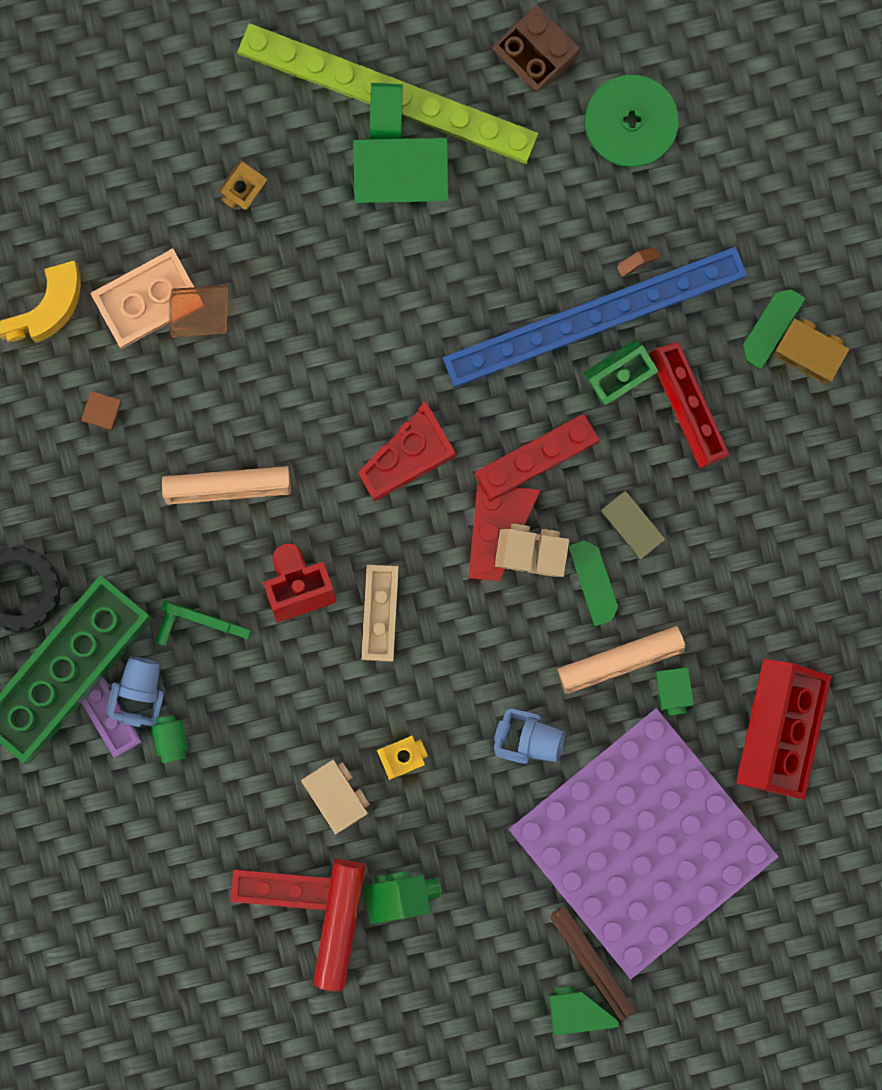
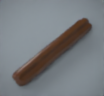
M561 907L550 915V919L617 1019L621 1021L629 1017L634 1012L633 1007L565 907Z

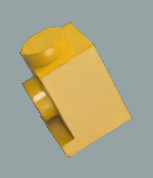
M413 736L377 750L389 780L425 766L423 759L428 757L421 739L414 741ZM402 750L410 753V759L405 763L398 760V753Z

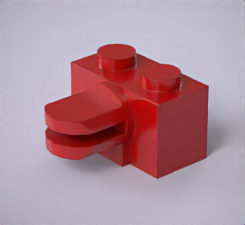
M283 544L277 547L272 559L278 577L263 582L276 623L336 603L334 590L324 562L307 567L302 552L296 545Z

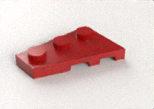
M426 401L418 408V412L398 429L399 432L387 445H383L358 472L374 502L457 457Z
M477 484L468 579L500 582L505 571L504 568L495 567L500 529H510L511 524L525 525L540 490L514 488L489 501L480 484Z

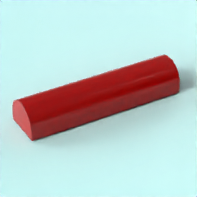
M679 342L651 351L648 355L659 371L657 375L699 468L707 467L730 456Z
M334 858L313 984L320 989L327 991H342L345 989L366 868L365 863Z

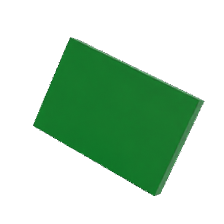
M447 138L353 140L355 203L448 201Z

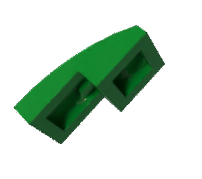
M371 83L370 139H401L403 84Z

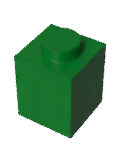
M688 667L655 672L654 676L660 711L667 710L668 716L686 714V707L694 705Z

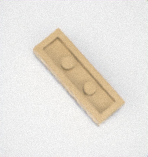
M367 565L361 660L394 662L398 566Z

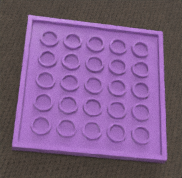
M657 708L508 829L630 979L635 977L779 857Z

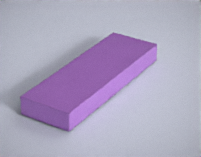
M103 677L82 701V705L113 758H117L142 743L133 726L121 724L119 720L111 719L107 715L106 710L111 688ZM117 700L114 712L122 713L124 710Z

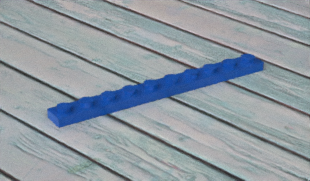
M733 247L443 357V361L453 387L456 388L746 278L747 273L737 248Z

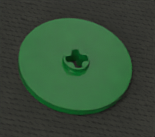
M623 75L604 83L591 97L585 115L586 133L592 147L605 160L622 167H641L657 161L670 149L678 130V111L672 96L658 82L640 75ZM629 114H634V118L640 120V122L636 123L635 128H629V123L623 122V120L628 119Z

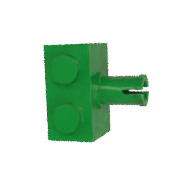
M410 871L374 877L375 884L363 886L370 924L429 914L431 911L428 899L439 898L442 892L440 882L436 878L425 881L424 875L411 877Z

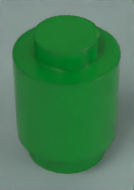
M175 715L156 718L157 725L151 726L156 754L161 757V762L165 763L187 758L185 750H188L183 721H176Z

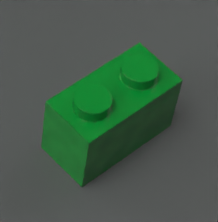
M635 339L583 372L598 399L604 405H607L659 371L643 345Z

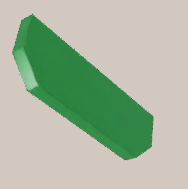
M792 289L775 293L743 344L747 362L760 370L762 369L804 302L805 297Z
M585 540L569 545L568 548L594 627L611 622L618 609V605L599 547Z

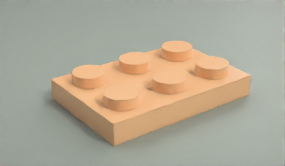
M174 249L163 253L90 293L121 349L204 305Z

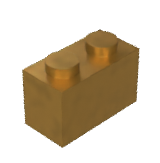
M794 318L773 357L828 386L846 357L849 348L844 346L845 342L841 338L833 334L826 336L818 332V327L814 323L803 318L800 321Z

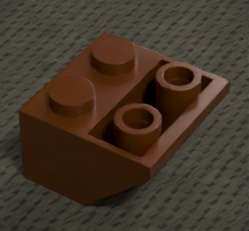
M538 5L530 10L492 47V50L535 93L556 81L579 59L580 47Z

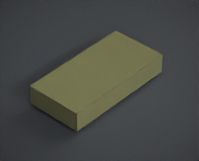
M626 490L601 510V513L640 560L665 541L662 534Z

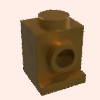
M239 159L218 189L224 194L220 200L234 210L239 206L246 210L267 179ZM237 181H244L245 189L242 192H237L234 189Z

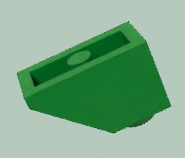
M574 986L556 987L555 994H548L554 1035L619 1027L616 1018L583 992L574 991Z

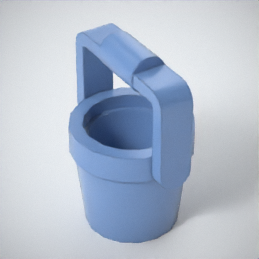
M130 656L128 658L120 683H113L106 710L107 715L111 719L119 720L121 724L140 727L141 724L153 726L157 723L156 718L159 717L163 699V691L157 690L160 663L142 657ZM117 696L153 703L150 718L136 713L114 712Z
M508 709L505 712L503 721H499L494 736V753L499 758L526 764L529 759L558 762L564 745L565 731L541 723L542 718L537 714ZM512 718L526 721L521 733L518 753L502 749L511 727L510 722Z

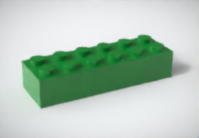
M100 575L0 692V744L23 764L30 765L153 618Z

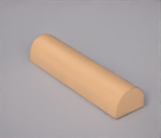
M289 466L162 476V493L168 505L290 495Z
M674 626L557 668L565 694H570L684 652L685 643L679 628Z

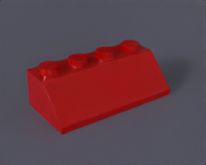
M763 659L736 784L805 800L832 676L794 663Z

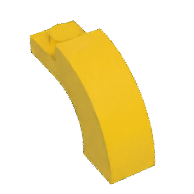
M75 260L44 269L47 278V289L43 300L28 313L1 320L0 338L2 340L7 339L8 342L18 341L26 337L25 333L30 332L31 338L37 343L54 335L68 322L77 306L81 291L80 271Z

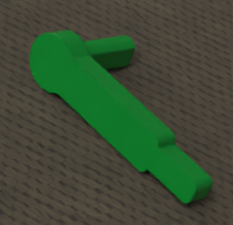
M164 600L161 610L165 612L156 643L166 646L177 616L245 639H250L252 629L175 602Z

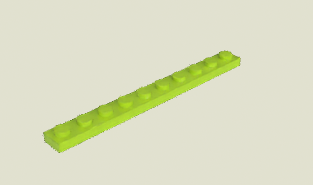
M250 23L238 49V54L369 105L371 103V83L403 84L402 117L527 164L538 137V133Z

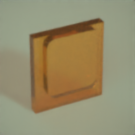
M228 286L171 289L169 300L171 337L227 333Z

